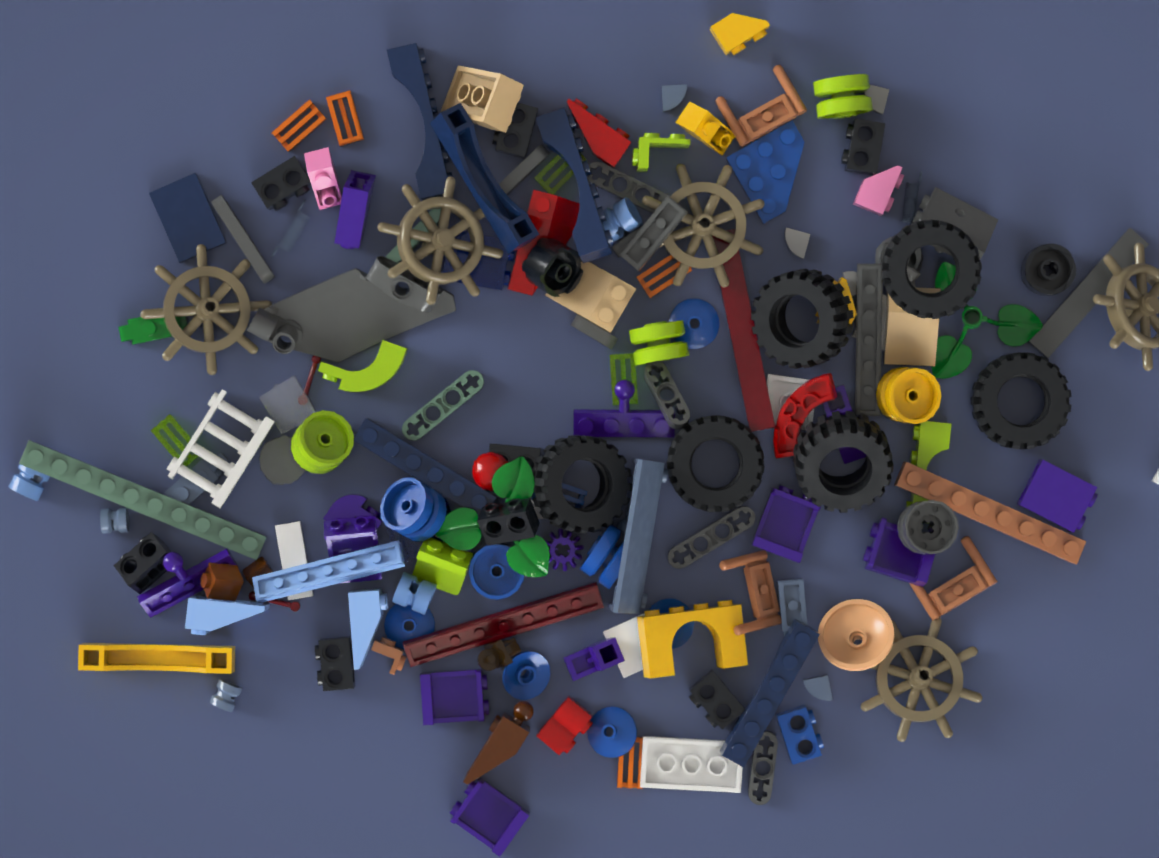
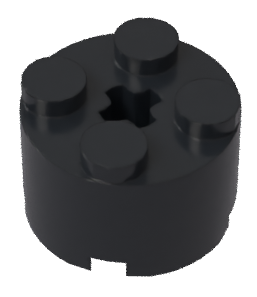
M540 238L522 264V270L525 272L528 281L554 297H559V294L564 292L568 294L573 291L583 275V270L581 269L582 260L578 252L553 238Z
M1044 244L1032 249L1023 259L1021 265L1022 282L1030 291L1041 296L1061 293L1075 279L1076 265L1070 252L1061 245ZM1050 264V269L1054 272L1053 274L1045 275L1046 271L1043 270V267Z

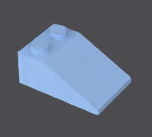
M382 588L352 590L348 593L354 670H358L363 666L384 615V610L388 609L387 593L383 594Z
M194 595L188 598L185 629H191V634L206 635L215 629L262 613L270 608V603L258 604V602L208 599L207 596Z

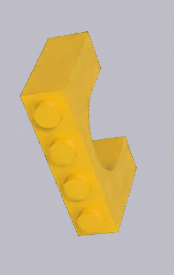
M732 600L717 601L718 606L709 607L708 603L694 604L691 610H684V606L670 607L668 613H660L659 609L644 611L645 616H637L644 677L651 679L675 675L672 641L677 630L684 624L692 621L702 623L711 632L718 668L748 665L745 634L736 635L733 631L736 625L743 624L741 604H733Z

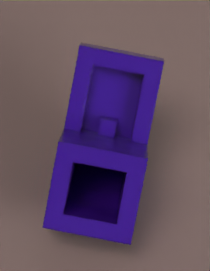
M358 494L346 495L336 500L323 518L325 521L360 516H375L377 529L383 523L382 519L379 518L381 513L371 506L365 509L363 506L368 498Z
M615 637L599 641L563 657L572 681H576L596 671H603L625 661Z

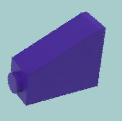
M351 170L343 187L335 244H340L345 249L360 248L366 228L376 175Z

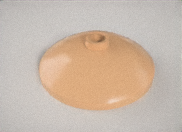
M851 599L835 605L824 615L818 629L820 634L818 642L825 658L836 667L849 671L866 670L879 664L891 651L895 637L894 626L888 613L878 604L863 599ZM855 640H862V643L859 644V645H856V644H854V641H855Z

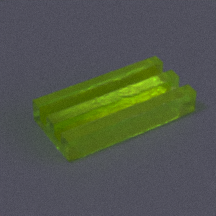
M558 154L534 178L549 194L553 195L574 175L571 169L553 188L549 186L569 166L564 162L546 181L542 179L561 159ZM581 154L583 161L587 160V159Z
M633 353L610 355L613 405H619V400L614 390L617 384L616 359H620L621 380H626L625 359H630L631 382L635 387L630 404H638L636 366Z
M169 414L150 431L173 457L175 456L179 459L180 455L159 431L163 429L182 452L186 447L169 429L167 424L170 422L187 443H189L191 437L175 418ZM189 453L188 459L184 461L183 465L187 467L199 456Z

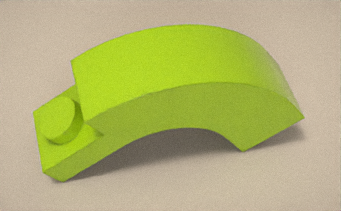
M382 340L376 359L363 370L347 371L321 362L318 371L323 373L322 378L336 383L338 378L342 379L339 386L340 390L366 392L379 388L396 375L404 362L408 349Z

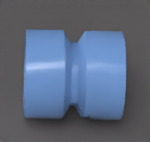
M627 197L613 204V209L607 208L604 210L607 221H604L603 225L605 231L610 230L614 242L624 237L625 231L630 233L643 225L639 211Z
M19 464L18 469L20 472L19 474H14L8 487L25 497L39 501L44 490L42 484L43 482H48L50 476Z
M403 572L392 602L403 607L411 605L413 611L425 615L437 584L427 580L419 582L417 576Z

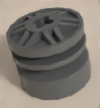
M935 500L914 502L909 505L899 516L897 525L898 536L903 545L912 552L919 554H936L950 548L957 538L959 529L958 520L953 510L945 503ZM921 523L930 524L927 527L929 532H921L923 528V525Z

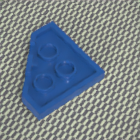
M793 120L726 157L749 201L757 199L764 201V207L756 210L763 224L784 213L788 205L805 143Z

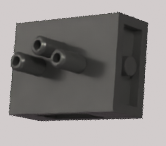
M937 187L934 188L930 196L925 194L919 205V208L923 210L917 211L911 224L916 221L930 219L953 224L972 239L981 259L998 219ZM931 245L935 247V250L938 253L944 252L952 256L950 252L945 248L938 245Z

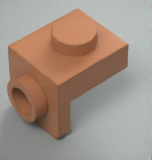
M382 637L381 640L376 639L371 650L395 659L390 674L395 675L397 670L402 671L407 658L402 656L404 650L396 647V642L385 637Z

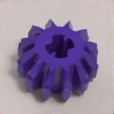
M559 528L558 538H556L552 531L549 532L553 542L545 541L550 546L549 552L551 556L549 563L553 559L555 560L554 570L558 568L559 562L562 563L563 571H567L566 562L569 561L571 566L575 568L577 564L572 558L575 557L582 560L583 556L575 553V550L584 549V545L575 546V543L581 539L579 535L571 540L570 537L573 533L571 531H568L567 536L563 537V530ZM559 543L563 546L569 545L570 549H567V552H569L567 556L556 553L555 550H558L556 546Z

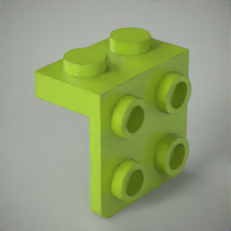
M644 133L643 137H639L637 148H633L632 166H637V172L647 173L649 168V147L688 149L691 139H685L684 134H670L669 138H660L659 133Z
M431 537L423 541L416 557L417 562L412 575L417 576L419 582L427 580L437 584V589L458 595L473 553L454 549L447 543Z

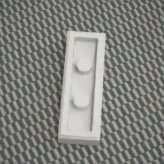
M301 521L275 525L282 570L307 564ZM313 590L290 595L287 598L288 600L311 597L314 596Z

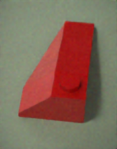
M533 189L527 214L539 235L529 244L518 249L508 290L533 296L538 287L528 281L525 272L522 270L523 262L527 259L537 241L542 237L557 239L565 245L567 244L577 222L580 203Z

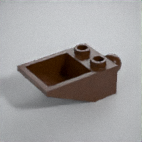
M518 702L513 710L514 717L506 712L503 713L502 717L496 715L489 727V731L492 732L464 777L463 782L468 785L517 754L530 733V727L523 723V721L531 719L534 713L533 706L529 702Z

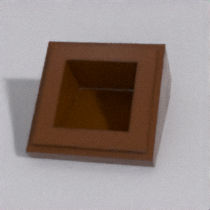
M261 556L244 568L242 572L246 580L254 588L252 577L274 571L264 557Z

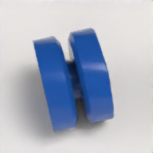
M413 477L395 481L387 489L380 506L381 519L384 524L412 541H425L433 537L445 521L447 511L446 502L442 494Z
M614 525L606 528L603 534L597 537L586 554L588 556L580 567L581 571L592 576L601 565L604 566L598 577V582L608 589L611 588L618 578L624 544L623 540L619 547L615 546L621 536V530Z
M508 544L485 545L475 553L470 562L469 577L471 584L479 594L486 598L500 600L510 597L518 591L524 580V575L514 571L507 561L506 553L511 547ZM498 566L502 569L500 576L493 575L494 567Z

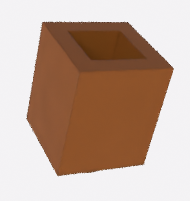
M209 563L205 573L201 576V587L204 588L208 599L236 601L244 582L237 565Z

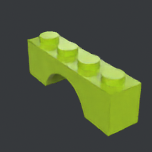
M926 421L914 425L912 440L916 441L915 451L911 450L910 464L927 470L930 460L936 454L949 449L952 424ZM911 493L910 501H906L905 508L914 502L928 500Z

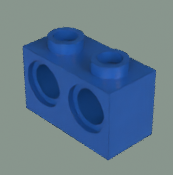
M802 705L776 714L792 765L822 756L820 749L824 748L820 733L816 735L814 733L812 725L816 724L812 709L807 710L806 706ZM800 715L804 718L803 725L797 729L791 727L790 721L792 717ZM805 739L811 741L812 747L808 752L803 753L798 750L800 741Z

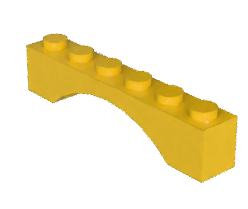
M79 644L78 670H159L232 674L235 672V646Z

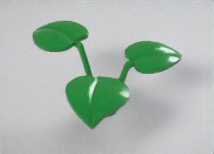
M948 262L941 264L936 275L935 288H940L942 291L951 284L955 276V265ZM1010 304L1002 307L998 314L999 321L982 316L981 310L975 306L966 305L962 313V322L965 326L959 340L957 341L949 335H944L937 339L935 366H931L932 374L935 378L946 379L959 375L967 369L972 360V350L970 347L962 344L968 329H976L982 322L999 326V339L1006 345L1013 347L1024 345L1043 328V324L1032 311L1021 305Z
M518 457L502 465L493 475V490L499 497L507 498L505 502L515 498H531L534 492L533 472L524 457ZM467 507L451 511L445 516V521L436 533V536L457 550L464 551L474 548L481 539L477 512ZM535 535L533 538L522 539L520 542L518 540L513 541L516 545L510 547L506 553L510 567L517 573L527 577L546 576L548 574L550 558L549 547L546 541L539 535Z

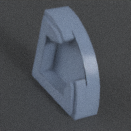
M687 84L661 86L663 112L674 109L682 102L687 91Z
M828 675L803 679L804 686L811 695L820 700H833Z

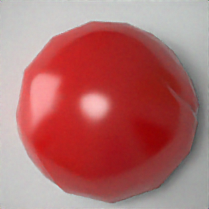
M495 452L481 454L473 464L472 475L474 481L482 489L494 491L492 486L493 475L498 468L508 463V461L501 454Z

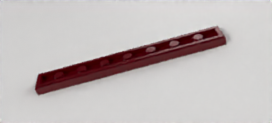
M735 229L726 230L733 234L735 233ZM712 236L719 254L730 245V243ZM738 250L731 259L723 264L730 283L728 287L723 288L720 286L748 425L749 429L755 432L775 428L761 354L756 342L757 335L753 334L752 327L755 325L754 320H751L752 311L740 252Z
M597 582L413 638L404 641L403 646L410 667H414L604 608Z

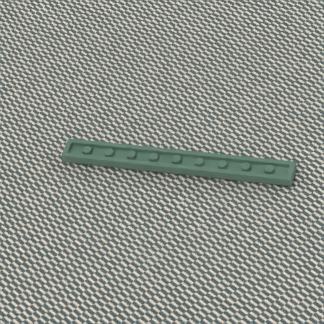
M28 440L19 462L20 465L255 560L258 559L266 540V536L31 440Z

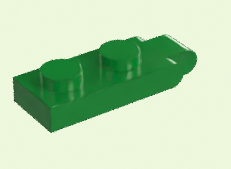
M187 316L175 317L179 327L183 330L188 324ZM138 317L127 320L128 325L118 327L121 342L131 340L132 345L172 337L165 325L164 318L143 319Z

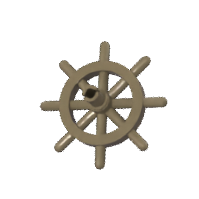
M678 164L676 171L682 188L673 193L671 198L677 203L687 198L693 215L687 213L681 222L689 226L673 231L660 246H664L668 253L680 263L673 278V284L681 286L690 267L695 269L714 268L720 286L726 288L730 282L723 266L725 262L731 259L740 248L758 256L763 253V248L760 245L744 238L746 234L745 215L762 209L765 203L762 199H757L741 205L736 196L725 188L732 173L730 165L723 167L715 184L711 182L692 183L685 165ZM696 193L711 194L704 211H702ZM650 196L642 198V203L654 210L662 203ZM721 198L730 207V210L713 216ZM735 219L734 234L717 227V225ZM693 235L686 252H683L676 245L675 241ZM712 236L730 243V245L719 254ZM702 239L709 258L694 257Z
M450 176L446 178L443 197H432L420 201L410 185H403L402 192L412 208L404 215L399 226L380 222L377 226L380 232L397 236V247L402 261L388 270V276L396 278L408 269L417 278L429 283L426 302L429 305L435 304L439 285L454 283L460 279L469 293L477 297L480 294V290L470 276V273L478 265L482 255L497 259L502 258L504 255L501 249L484 245V235L479 220L484 218L485 215L481 208L473 212L465 204L453 199L456 181L454 177ZM441 209L438 226L427 210ZM450 213H453L461 221L448 229ZM418 216L429 233L412 229ZM466 229L468 230L470 242L455 239L457 235ZM411 239L423 242L421 248L413 252L411 246ZM453 249L469 252L463 264ZM432 253V266L429 269L420 261ZM444 255L455 271L441 273Z
M1136 243L1134 245L1135 264L1121 268L1113 256L1110 254L1104 256L1103 261L1113 276L1109 281L1106 295H1094L1093 302L1106 306L1109 320L1116 331V334L1109 342L1110 347L1116 349L1124 341L1129 346L1142 350L1143 368L1146 371H1150L1153 369L1152 349L1159 347V318L1156 315L1159 314V299L1157 298L1159 297V269L1145 263L1144 245ZM1131 276H1136L1137 288L1131 282ZM1147 282L1152 286L1149 292L1147 290ZM1124 290L1131 299L1124 298ZM1138 321L1140 322V332L1134 327ZM1150 325L1157 333L1153 338H1151Z
M199 244L196 247L198 267L185 271L177 278L162 265L155 267V273L167 282L170 287L166 292L163 308L144 309L140 315L143 319L164 318L169 333L175 339L162 354V358L165 361H170L183 346L195 352L205 353L207 373L215 375L217 373L216 352L230 347L235 342H238L251 354L258 352V346L243 333L248 326L251 311H258L259 307L264 309L271 306L272 303L269 300H249L246 289L239 281L251 266L248 259H243L230 273L218 267L208 266L206 247L203 244ZM199 278L200 297L185 284ZM209 278L223 282L212 296H210ZM230 290L234 292L238 300L235 303L219 304ZM180 293L194 306L174 307L177 294ZM239 312L235 327L220 315ZM194 316L183 330L179 327L175 318ZM202 322L204 342L191 338V335ZM213 322L228 335L223 339L214 341Z
M940 617L931 621L927 636L913 635L903 638L896 623L892 620L895 634L892 649L883 661L871 668L876 670L878 695L861 703V709L866 712L884 704L893 714L902 718L897 733V740L900 742L906 740L911 722H929L932 720H936L945 738H951L953 731L944 714L954 707L959 697L976 703L981 702L983 699L980 693L963 688L961 663L976 656L978 650L976 647L971 646L955 654L947 644L937 639L942 623ZM910 647H924L918 665L909 650ZM934 650L944 658V661L928 668ZM899 652L909 670L890 664ZM950 669L951 684L933 678ZM887 674L905 679V681L889 688ZM930 688L948 693V696L940 705ZM910 690L906 707H904L894 697ZM920 692L930 709L928 711H915Z

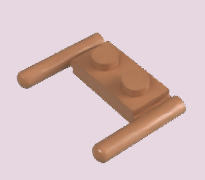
M776 65L773 68V72L786 94H782L740 117L739 120L734 116L724 97L720 96L715 100L716 105L741 147L746 146L749 142L755 141L807 111L781 65Z
M968 536L963 537L961 543L975 566L934 589L929 594H927L923 587L909 583L932 621L998 582Z
M765 550L722 560L719 563L721 570L745 565L743 569L754 618L756 617L757 620L736 625L733 629L736 635L781 624V616L778 615V612H780L770 564L766 561L768 555Z

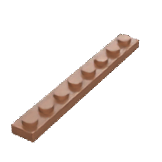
M903 462L894 483L895 486L924 499L943 502L958 514L1077 565L1086 541L908 462Z

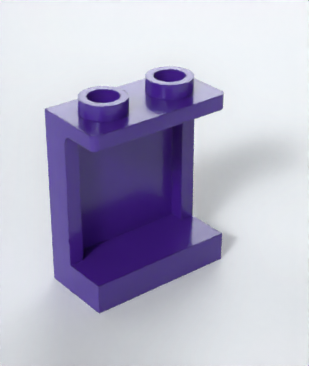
M1039 459L1017 505L1074 533L1076 529L1080 530L1086 520L1084 513L1087 507L1091 508L1098 496L1095 493L1097 487L1045 460Z
M779 485L778 489L772 488L751 545L800 563L803 557V550L821 507L813 504L811 498H807L804 494L801 499L792 495L794 490Z
M375 516L324 521V540L327 543L329 558L379 545ZM382 572L342 583L382 580Z
M882 517L878 523L874 522L870 532V537H873L871 547H866L863 561H866L865 569L920 587L927 584L935 554H919L906 548L898 536L897 525L886 522L887 518Z
M482 669L425 672L420 674L423 726L434 725V723L485 721V715H489V700H484L483 690H488L487 674L482 675Z
M480 777L477 782L473 781L464 791L467 794L462 803L457 801L451 809L450 814L453 816L450 822L462 827L490 847L492 852L500 857L529 817L530 812Z

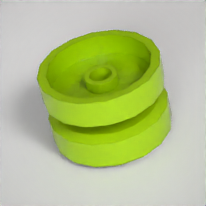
M867 74L837 76L813 82L814 96L818 98H831L821 101L816 105L818 119L848 118L873 111L871 97L855 95L866 92L870 88L869 76Z
M683 320L668 323L667 321L656 322L629 330L632 344L647 343L648 346L647 348L638 349L633 353L635 366L689 356L688 344L686 342L671 343L672 338L681 337L685 334Z
M324 410L312 413L296 429L291 439V451L295 461L301 468L316 474L333 471L348 457L354 446V434L350 424L341 415Z

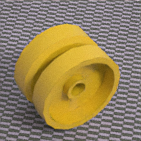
M912 367L891 369L883 375L876 391L877 405L883 415L892 421L910 424L923 423L933 417L940 406L942 397L940 385L935 376L927 370Z

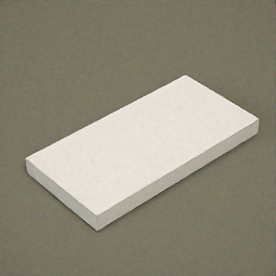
M642 736L641 788L741 793L743 767L721 755L720 749L725 740Z

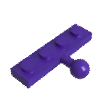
M620 380L615 385V394L619 398V410L574 409L573 435L675 438V429L668 425L661 410H629L630 398L635 392V387L629 380Z
M225 549L187 570L183 568V558L179 553L170 552L166 554L163 559V566L167 571L174 572L176 576L137 596L140 605L151 618L204 590L201 587V576L205 573L209 563L237 565L229 551Z

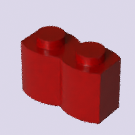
M568 696L536 736L559 756L563 751L567 754L576 744V741L573 740L579 732L584 734L593 724L590 721L592 714L571 696Z

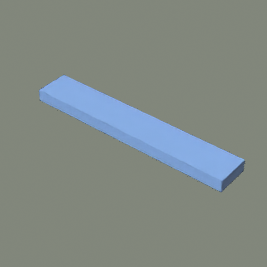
M397 540L252 577L256 601L259 604L405 567L401 542Z

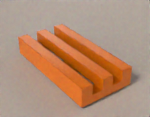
M351 91L326 97L339 146L364 140ZM347 97L357 136L354 137L342 99ZM334 100L338 101L347 139L342 137L333 104Z
M309 99L278 126L272 134L290 152L327 119ZM309 108L312 109V111L309 114H307L301 121H299L293 128H291L284 136L280 135L281 132H283L306 110H308ZM315 115L319 117L290 144L286 142Z
M671 255L636 277L649 298H652L673 284L674 277L653 291L649 289L651 285L676 270L680 265L679 262L648 282L644 281L645 277L673 260L674 258ZM691 267L689 268L687 274L692 271Z
M637 737L635 741L639 743L638 780L633 782V745L629 751L627 782H622L624 755L618 757L617 788L642 789L640 787L642 737Z

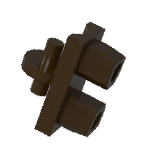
M515 638L505 640L504 642L502 640L491 642L485 645V649L479 653L478 665L485 671L507 666L513 663L511 657L521 652V649Z

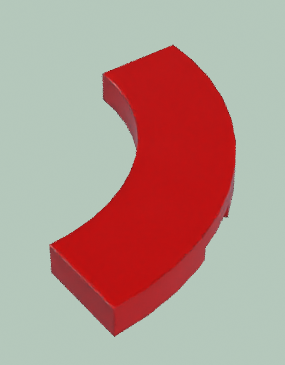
M831 373L817 376L805 382L784 403L774 428L773 442L776 459L794 456V446L798 444L797 438L801 433L803 423L808 414L820 404L837 398Z

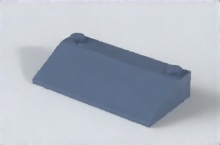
M633 458L632 463H635L632 481L633 490L617 585H615L613 603L609 602L608 606L613 613L640 614L641 608L645 609L647 594L643 592L661 483L666 484L668 470L664 468L665 463Z

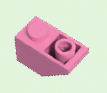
M329 147L304 153L307 173L319 210L341 205L342 193Z
M895 166L864 179L853 205L879 216H882L884 211L889 213L894 202V198L891 197L893 189H899L904 177L901 174L903 167Z

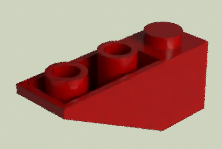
M577 98L574 102L568 99L567 106L573 114L592 154L608 166L615 168L631 145V141L628 140L630 135L620 128L614 130L607 125L609 121L602 115L596 113L594 116L586 111L588 106Z

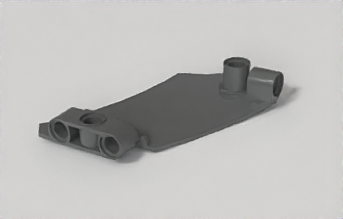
M378 256L368 274L354 268L300 291L264 309L259 307L247 331L265 341L271 342L278 353L288 354L295 350L339 363L382 342V340H387L409 329L456 311L454 295L439 286L435 304H427L426 296L429 283L417 278L408 269L396 278H390L388 270L398 263L384 256ZM405 282L409 285V288H401L398 283ZM280 336L289 337L291 342L283 341Z

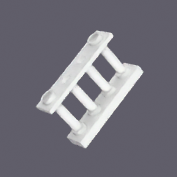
M223 389L220 394L217 392L213 394L207 404L211 408L179 459L174 456L167 467V470L170 471L168 474L169 478L173 480L178 473L211 494L210 497L214 498L212 504L219 509L227 500L275 422L267 416L263 421L260 419L255 420L223 399L227 392ZM216 410H222L251 428V432L254 433L251 441L245 440L243 442L210 422ZM204 430L238 450L237 453L241 456L236 464L233 462L228 463L196 443ZM193 452L225 472L224 475L227 476L224 484L220 485L218 483L215 485L183 465L189 453Z

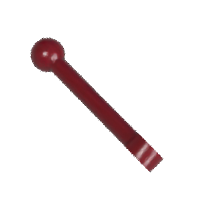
M312 356L311 360L313 363L303 395L298 399L301 405H306L309 402L307 396L317 364L321 362V357Z
M250 592L248 595L249 599L256 601L255 592ZM278 599L267 601L289 607L294 612L300 609V603L297 601L292 603Z

